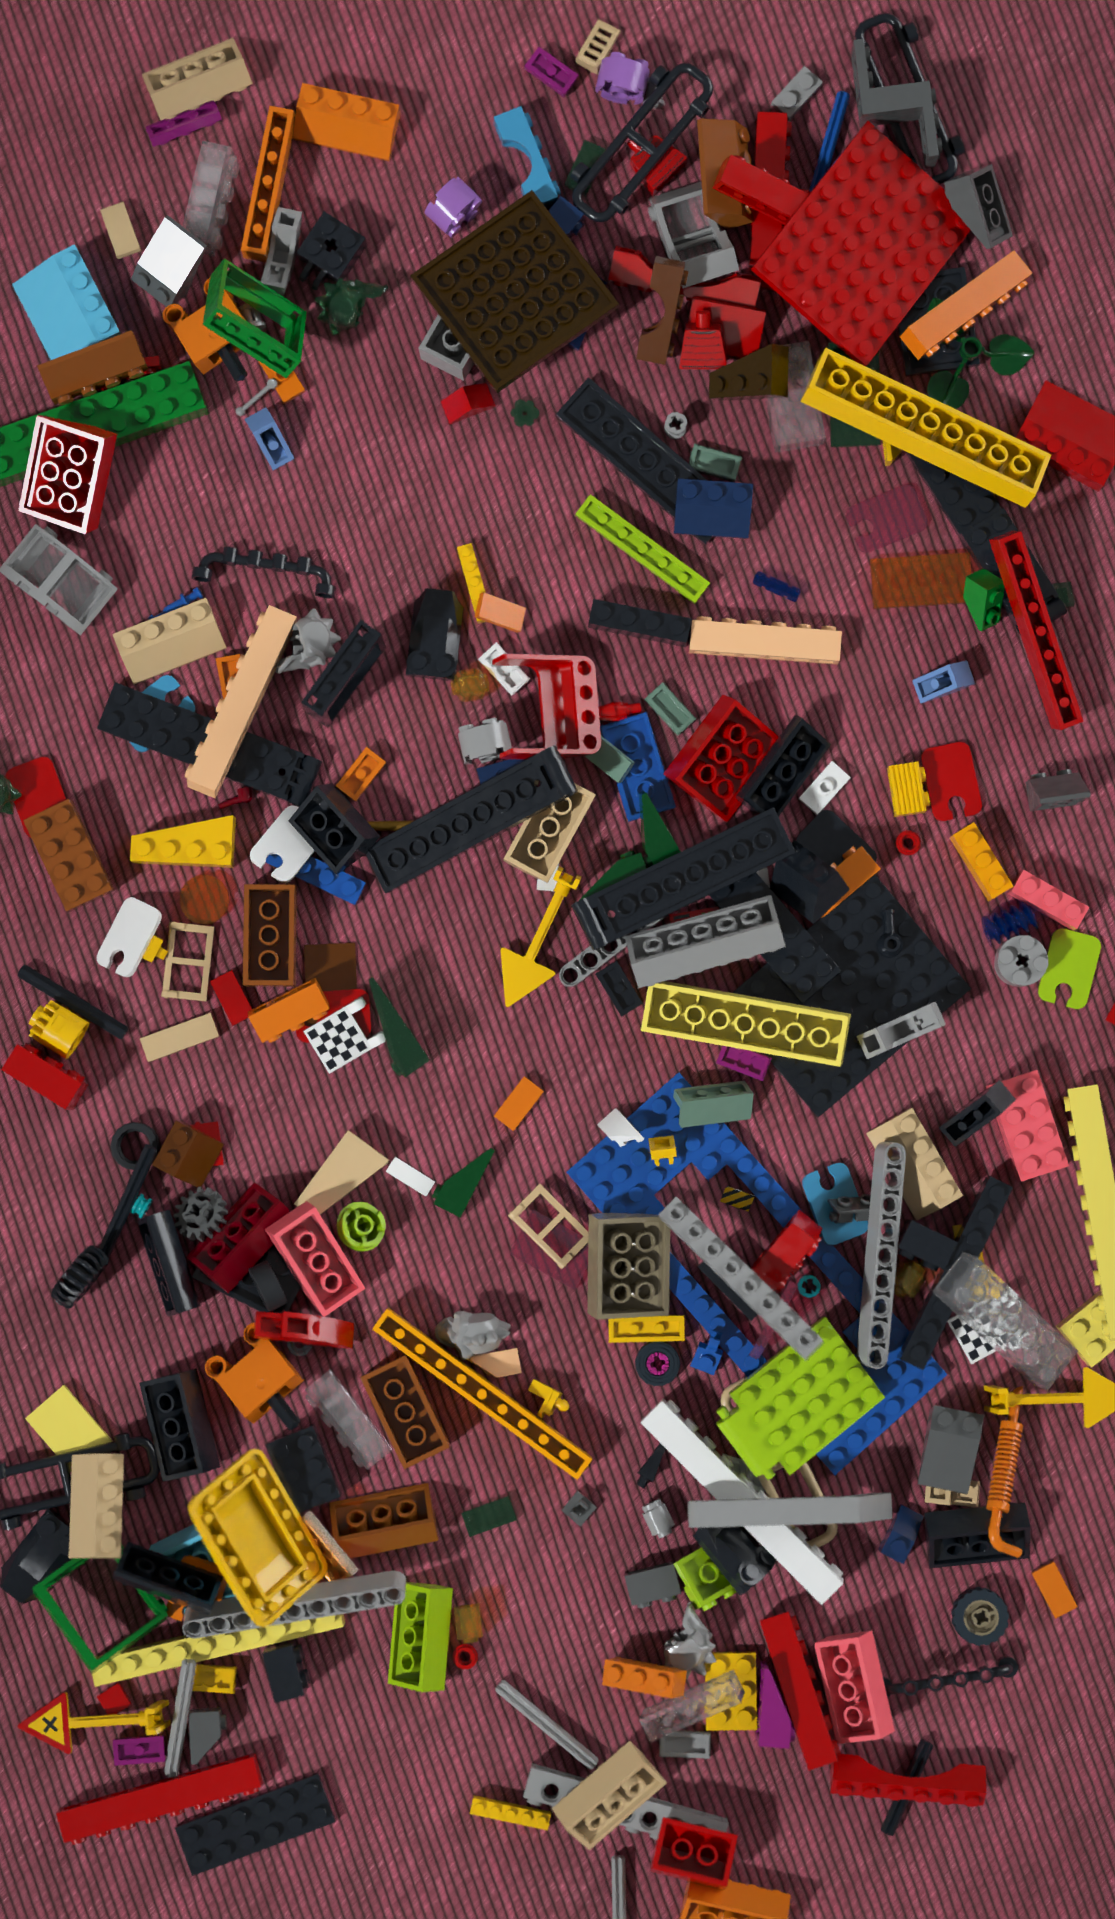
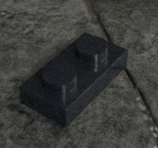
M617 961L595 974L621 1017L643 1004Z

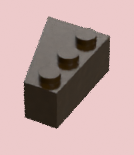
M770 344L709 373V398L731 401L788 397L789 346Z

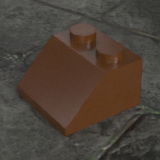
M176 1120L152 1165L179 1180L202 1188L225 1144L181 1120Z

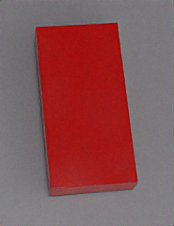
M233 970L211 980L210 983L232 1026L248 1019V1011L252 1010V1007Z

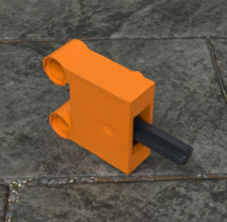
M210 278L204 284L206 294H208ZM224 289L222 305L245 319L233 300V294ZM171 304L164 309L163 320L178 336L193 363L202 374L224 362L235 381L245 380L248 373L236 355V352L241 349L203 325L205 306L190 316L178 304Z
M251 1323L244 1330V1339L254 1349L234 1366L221 1356L209 1358L205 1364L206 1374L219 1383L241 1414L253 1424L270 1409H273L288 1430L297 1428L300 1419L284 1400V1397L304 1380L273 1340L259 1339L255 1341V1338H253L254 1323ZM223 1365L222 1372L217 1374V1369Z

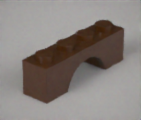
M658 256L655 258L650 287L661 296L665 305V314L655 325L642 328L636 356L638 360L665 365L667 357L672 358L675 343L670 342L672 333L677 334L679 319L675 318L676 309L681 310L684 295L679 293L681 285L686 286L689 273L688 270H684L685 262Z

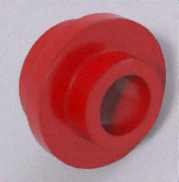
M903 831L897 836L896 848L901 854L910 856L920 849L921 840L914 831ZM910 839L912 847H905L903 844L904 840Z
M464 1643L455 1648L453 1662L458 1668L467 1670L477 1663L478 1653L474 1646ZM468 1652L470 1659L462 1660L460 1657L461 1653Z

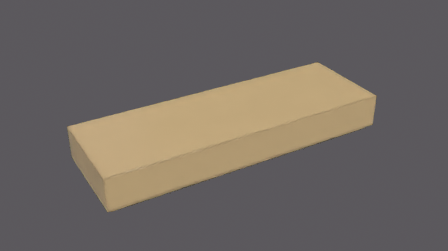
M208 1013L142 1037L140 1041L148 1062H152L220 1037L212 1013Z

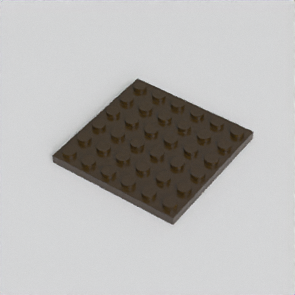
M533 190L410 275L411 280L496 393H499L619 308L617 300Z

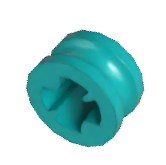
M141 1193L130 1213H137L139 1218L142 1219L153 1199H145L144 1194Z
M812 1275L802 1276L797 1283L798 1291L804 1297H815L820 1291L821 1284ZM807 1279H812V1284L816 1285L815 1291L810 1290L811 1293H805L806 1289L802 1287L804 1281L807 1283Z

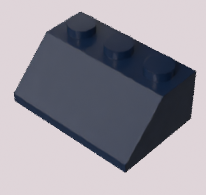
M678 479L674 534L748 539L753 484Z

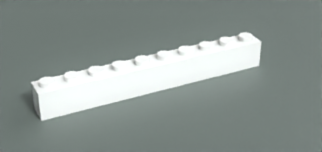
M663 1398L641 1420L640 1423L717 1500L768 1498L764 1492L760 1490L757 1493L750 1486L753 1482L743 1472L739 1474L733 1468L735 1464L727 1455L723 1454L721 1456L715 1450L717 1446L709 1437L705 1436L703 1438L697 1432L699 1428L690 1418L685 1420L679 1414L681 1410L672 1400L667 1402ZM790 1525L744 1526L821 1605L843 1584V1578L841 1577L843 1572L834 1563L829 1565L823 1559L825 1554L816 1545L811 1547L805 1541L807 1536L798 1527L793 1529Z

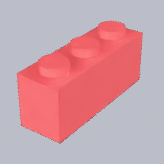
M1025 870L1019 872L1013 883L1014 887L1010 888L1008 892L1010 896L1072 931L1078 929L1089 909V906Z

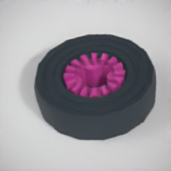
M663 1341L649 1342L638 1351L635 1359V1368L639 1377L645 1383L652 1386H664L672 1382L678 1375L680 1357L676 1349L669 1343ZM655 1356L665 1361V1364L661 1365V1370L658 1371L656 1367L650 1366V1363L654 1362Z

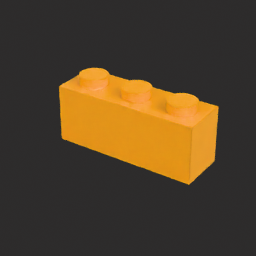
M975 822L950 837V840L988 902L1014 887Z

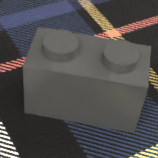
M673 1561L624 1573L632 1606L637 1605V1608L640 1609L651 1606L652 1601L662 1599V1602H669L677 1599L676 1595L681 1594Z

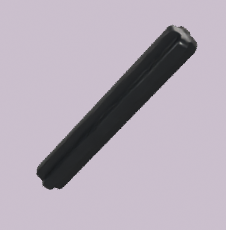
M924 1739L920 1740L904 1775L905 1777L921 1776L933 1749L931 1742ZM893 1800L881 1827L883 1833L889 1836L895 1834L909 1800Z

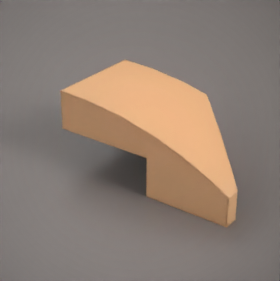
M517 1348L473 1355L468 1359L469 1362L477 1365L488 1376L495 1378L521 1373Z

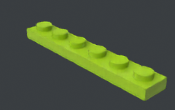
M591 494L576 512V517L694 604H696L710 585L709 581Z

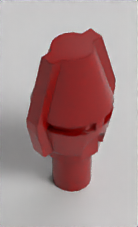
M610 702L599 707V718L605 721L623 720L630 716V714L640 713L642 711L641 704Z

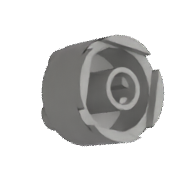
M491 718L482 721L483 725L474 727L473 724L459 727L460 733H458L464 764H474L473 759H479L481 763L500 759V753L511 749L512 745L507 723H504L503 720L497 721V718Z
M1025 935L1015 936L1003 942L997 949L994 960V968L998 977L1004 983L1015 987H1025L1037 982L1045 974L1048 967V955L1044 946L1037 939ZM1017 955L1020 958L1024 957L1026 959L1024 962L1025 967L1023 965H1016L1018 961Z

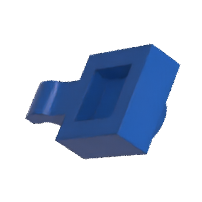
M712 1330L707 1344L699 1342L690 1367L711 1375L715 1374L723 1354V1350L718 1348L722 1333Z

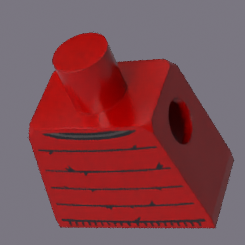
M654 135L648 141L658 147L663 139ZM629 140L627 145L635 152L630 158V166L637 173L651 155L632 140ZM673 146L669 148L642 181L652 197L686 166L687 157Z
M696 311V323L686 324L679 369H719L728 365L722 325L720 323H711V311Z

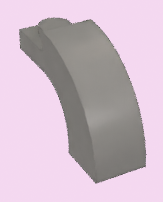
M281 207L277 208L272 224L270 249L261 282L275 292L284 295L287 284L291 280L295 264L302 212Z
M935 1001L860 1034L857 1038L866 1058L869 1059L946 1024Z

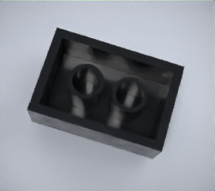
M315 1423L265 1444L276 1474L298 1513L341 1497L342 1491Z

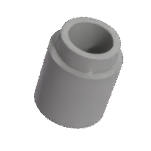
M660 1498L642 1506L644 1511L642 1515L652 1536L658 1535L659 1538H662L673 1532L671 1528L675 1526V1523L666 1504H662Z

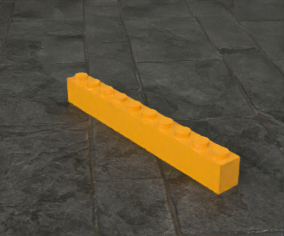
M389 1307L372 1328L380 1336L576 1480H578L591 1462L592 1456Z

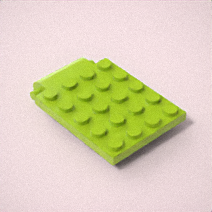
M826 1317L820 1318L811 1326L824 1340V1344L807 1362L788 1344L729 1392V1395L737 1404L735 1408L729 1412L723 1405L716 1411L721 1417L716 1422V1425L755 1477L763 1474L767 1480H770L775 1476L771 1468L778 1462L791 1475L885 1398Z

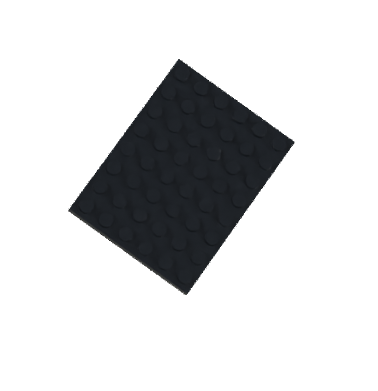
M875 874L825 917L819 919L806 930L841 970L839 975L807 1002L802 1004L768 963L732 992L851 1014L843 1064L840 1067L763 1053L772 1058L771 1063L817 1118L909 1042L907 1041L867 1059L857 1038L858 1035L935 1001L942 1014L971 990V987ZM882 910H895V933L903 941L902 951L894 957H886L878 950V940L885 933ZM890 939L887 942V946L890 949H894L896 942Z

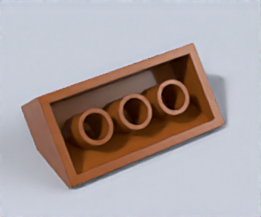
M698 119L704 215L726 229L752 223L754 209L712 188L722 162L731 154L741 156L746 159L747 163L751 164V156L748 152L750 136L747 128L736 120Z
M132 330L37 365L50 398L55 405L58 403L59 405L69 404L74 400L73 398L80 395L84 397L93 395L97 392V389L104 386L107 388L117 386L121 383L120 380L128 377L130 379L139 378L144 375V371L148 370L141 348Z
M428 1483L329 1502L333 1542L339 1561L439 1541Z

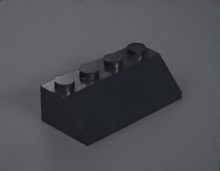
M197 1368L140 1382L162 1481L197 1475L220 1468Z
M1009 1503V1513H1002L999 1528L1000 1537L1004 1542L1022 1549V1554L1019 1558L999 1552L992 1546L988 1536L992 1511L986 1509V1506L924 1513L929 1569L1030 1558L1031 1525L1026 1503Z
M127 1542L114 1571L113 1580L209 1615L223 1576Z

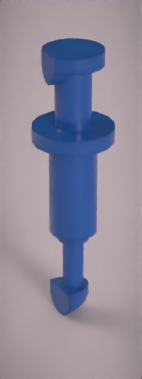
M198 587L194 588L193 592L187 596L181 593L180 599L164 607L163 612L158 615L149 616L148 620L186 606L197 598L202 599L203 595Z

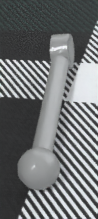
M269 379L267 386L245 405L237 407L236 414L243 416L245 410L268 390L277 387V381Z

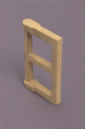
M175 921L169 922L168 953L166 955L161 997L196 1001L207 1000L214 927L177 923ZM176 930L207 934L204 960L173 957ZM172 963L204 967L201 993L169 990Z
M541 1184L513 1211H510L508 1215L561 1269L566 1267L567 1263L588 1243V1231ZM541 1194L559 1214L537 1235L519 1215ZM565 1218L583 1237L561 1259L542 1239Z

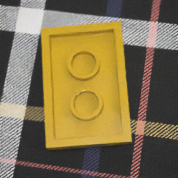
M711 1652L716 1658V1662L705 1663L706 1731L757 1730L756 1652Z

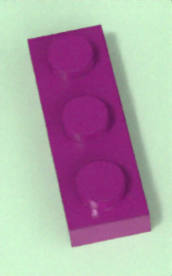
M211 100L201 104L197 109L186 110L172 119H164L145 128L154 147L167 144L170 140L179 136L189 135L194 130L204 126H212L217 121L222 120L215 101Z

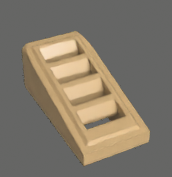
M598 19L576 57V64L598 75L601 61L608 56L620 30ZM600 28L611 33V37L609 38L599 33ZM595 37L607 42L606 46L595 41ZM591 45L603 50L602 53L591 49ZM589 53L597 57V61L587 57L586 54Z

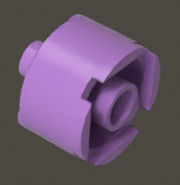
M612 52L610 57L603 58L601 61L595 87L596 93L600 90L601 97L620 104H627L628 100H635L634 104L642 103L650 73L648 69L649 63L642 59L632 60L625 58L626 56L620 52Z
M457 177V179H451L437 192L435 204L430 201L424 213L445 234L452 238L460 231V225L465 220L469 223L477 215L478 211L476 209L482 203V200L464 181Z

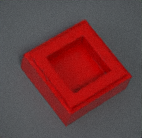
M120 1682L96 1696L107 1715L117 1714L132 1704Z

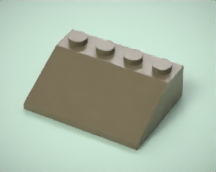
M589 1214L587 1313L597 1320L669 1316L670 1228L656 1214Z

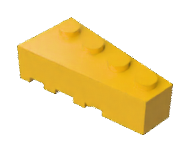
M234 815L132 835L130 861L137 864L234 868L236 818Z

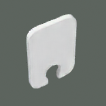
M293 805L284 809L250 852L251 861L259 868L263 867L269 855H279L283 860V864L276 868L271 876L281 883L290 882L315 852L288 821L299 808Z
M130 897L126 899L98 951L97 962L101 966L110 969L114 955L118 951H123V962L117 967L115 973L126 978L131 977L135 973L161 922V912L136 898Z

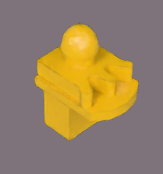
M533 1379L528 1391L545 1399L538 1412V1417L543 1418L545 1414L548 1416L552 1415L555 1408H558L561 1412L569 1409L568 1401L560 1399L563 1393L537 1379Z

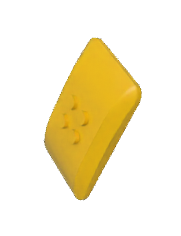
M250 1449L191 1499L189 1513L201 1538L228 1585L255 1625L259 1627L271 1625L293 1605V1602L326 1574V1559L267 1457L261 1450Z

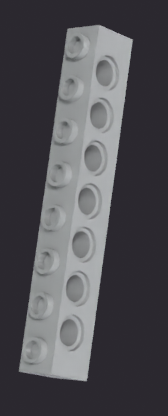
M677 1197L659 1214L660 1219L806 1362L824 1344V1340Z
M532 1763L523 1797L527 1798V1802L530 1804L542 1806V1803L552 1805L553 1808L586 1778ZM555 1784L559 1790L555 1795H548L544 1791L545 1786ZM650 1797L619 1824L625 1826V1830L635 1834H640V1831L650 1833L651 1838L657 1840L663 1817L678 1819L681 1822L722 1832L727 1831L728 1820L724 1817ZM646 1812H653L657 1816L656 1820L652 1823L644 1822L642 1817Z

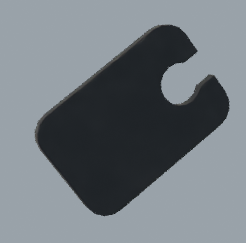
M831 810L821 811L796 839L798 843L828 865H831L833 862L839 865L845 860L842 855L852 846L855 849L862 846L875 862L877 860L876 852Z

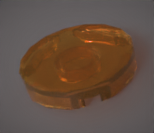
M195 876L188 880L181 889V910L194 923L202 925L213 924L223 918L228 910L230 903L229 892L224 883L214 876Z

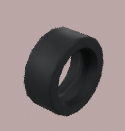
M133 1122L124 1124L117 1129L112 1137L110 1145L112 1156L119 1165L126 1169L134 1170L137 1161L127 1159L121 1152V1141L129 1132L138 1131L145 1134L149 1139L150 1145L157 1148L156 1156L159 1153L160 1142L158 1135L154 1129L143 1123Z
M265 1260L248 1269L254 1285L269 1312L287 1303L283 1290L268 1261Z

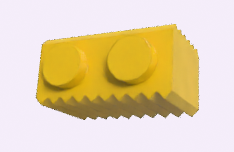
M919 761L889 766L887 772L894 816L901 817L925 813L927 811L926 807L930 806L928 791L923 792L922 782H926L924 767H919Z

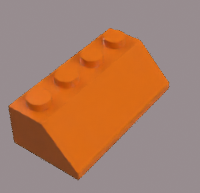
M302 83L296 107L293 140L389 161L400 118V108L398 104Z
M730 1879L726 1889L688 1881L679 1919H788L791 1895L779 1890L760 1888L753 1884L746 1885L733 1882Z

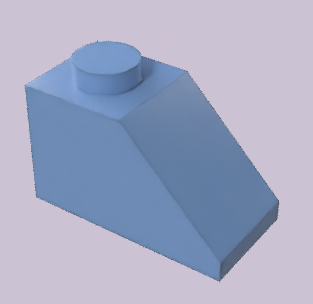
M266 407L245 418L250 431L272 470L295 459L275 420Z
M967 660L948 664L912 680L920 704L958 692L975 684Z

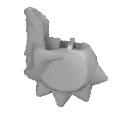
M314 608L304 618L299 619L293 625L292 637H290V641H293L292 656L283 658L278 662L275 669L276 673L281 674L282 672L296 669L309 670L311 667L319 664L324 666L326 658L334 657L336 651L332 645L340 641L341 637L330 631L333 619L320 618Z
M457 1311L454 1313V1319L450 1316L437 1324L435 1336L445 1346L456 1348L461 1359L468 1360L473 1354H484L498 1348L502 1339L510 1335L508 1330L511 1325L499 1320L491 1313L472 1314Z
M689 1602L682 1620L685 1629L679 1633L677 1631L674 1632V1636L664 1644V1666L687 1670L686 1679L692 1671L705 1676V1663L716 1662V1658L711 1653L715 1648V1644L709 1641L713 1635L696 1614L693 1604Z

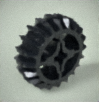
M94 1245L85 1248L55 1284L51 1297L60 1306H64L66 1309L72 1308L105 1270L109 1257L103 1250Z

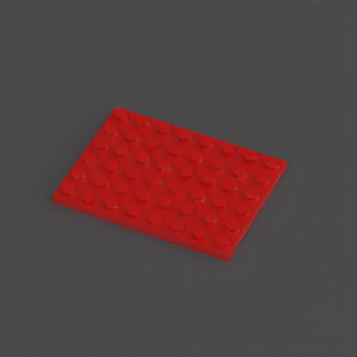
M867 121L766 248L751 270L850 358L863 366H867L970 232V229L951 207L950 201L945 195V189L873 124Z

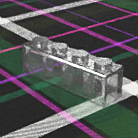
M331 1369L305 1389L308 1393L305 1395L307 1401L313 1408L318 1406L323 1412L320 1417L329 1428L333 1426L339 1433L336 1435L337 1439L344 1448L347 1446L351 1448L354 1452L352 1458L360 1468L365 1466L368 1470L392 1451V1447Z
M731 1670L684 1691V1696L668 1698L645 1708L639 1721L650 1742H653L741 1703L745 1691L734 1670Z

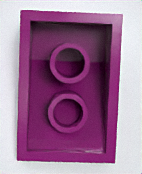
M761 1661L756 1740L760 1747L790 1749V1741H795V1728L793 1722L790 1721L766 1661Z

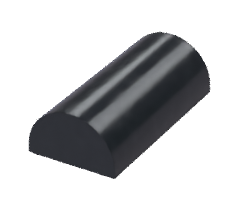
M794 715L735 797L756 815L774 807L779 817L831 744L802 717Z
M170 1210L138 1220L137 1225L167 1316L169 1317L201 1306Z

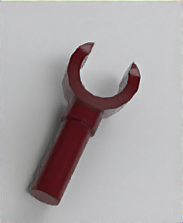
M248 787L238 788V797H233L219 803V808L223 809L233 804L250 802L252 800V789Z

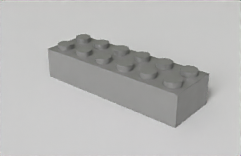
M771 895L625 936L638 988L653 986L659 982L677 979L691 973H699L705 969L724 966L730 962L749 959L758 954L774 952L786 947Z

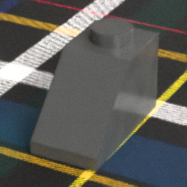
M222 1707L190 1710L191 1765L197 1764L221 1737L223 1730H227V1716L222 1714Z

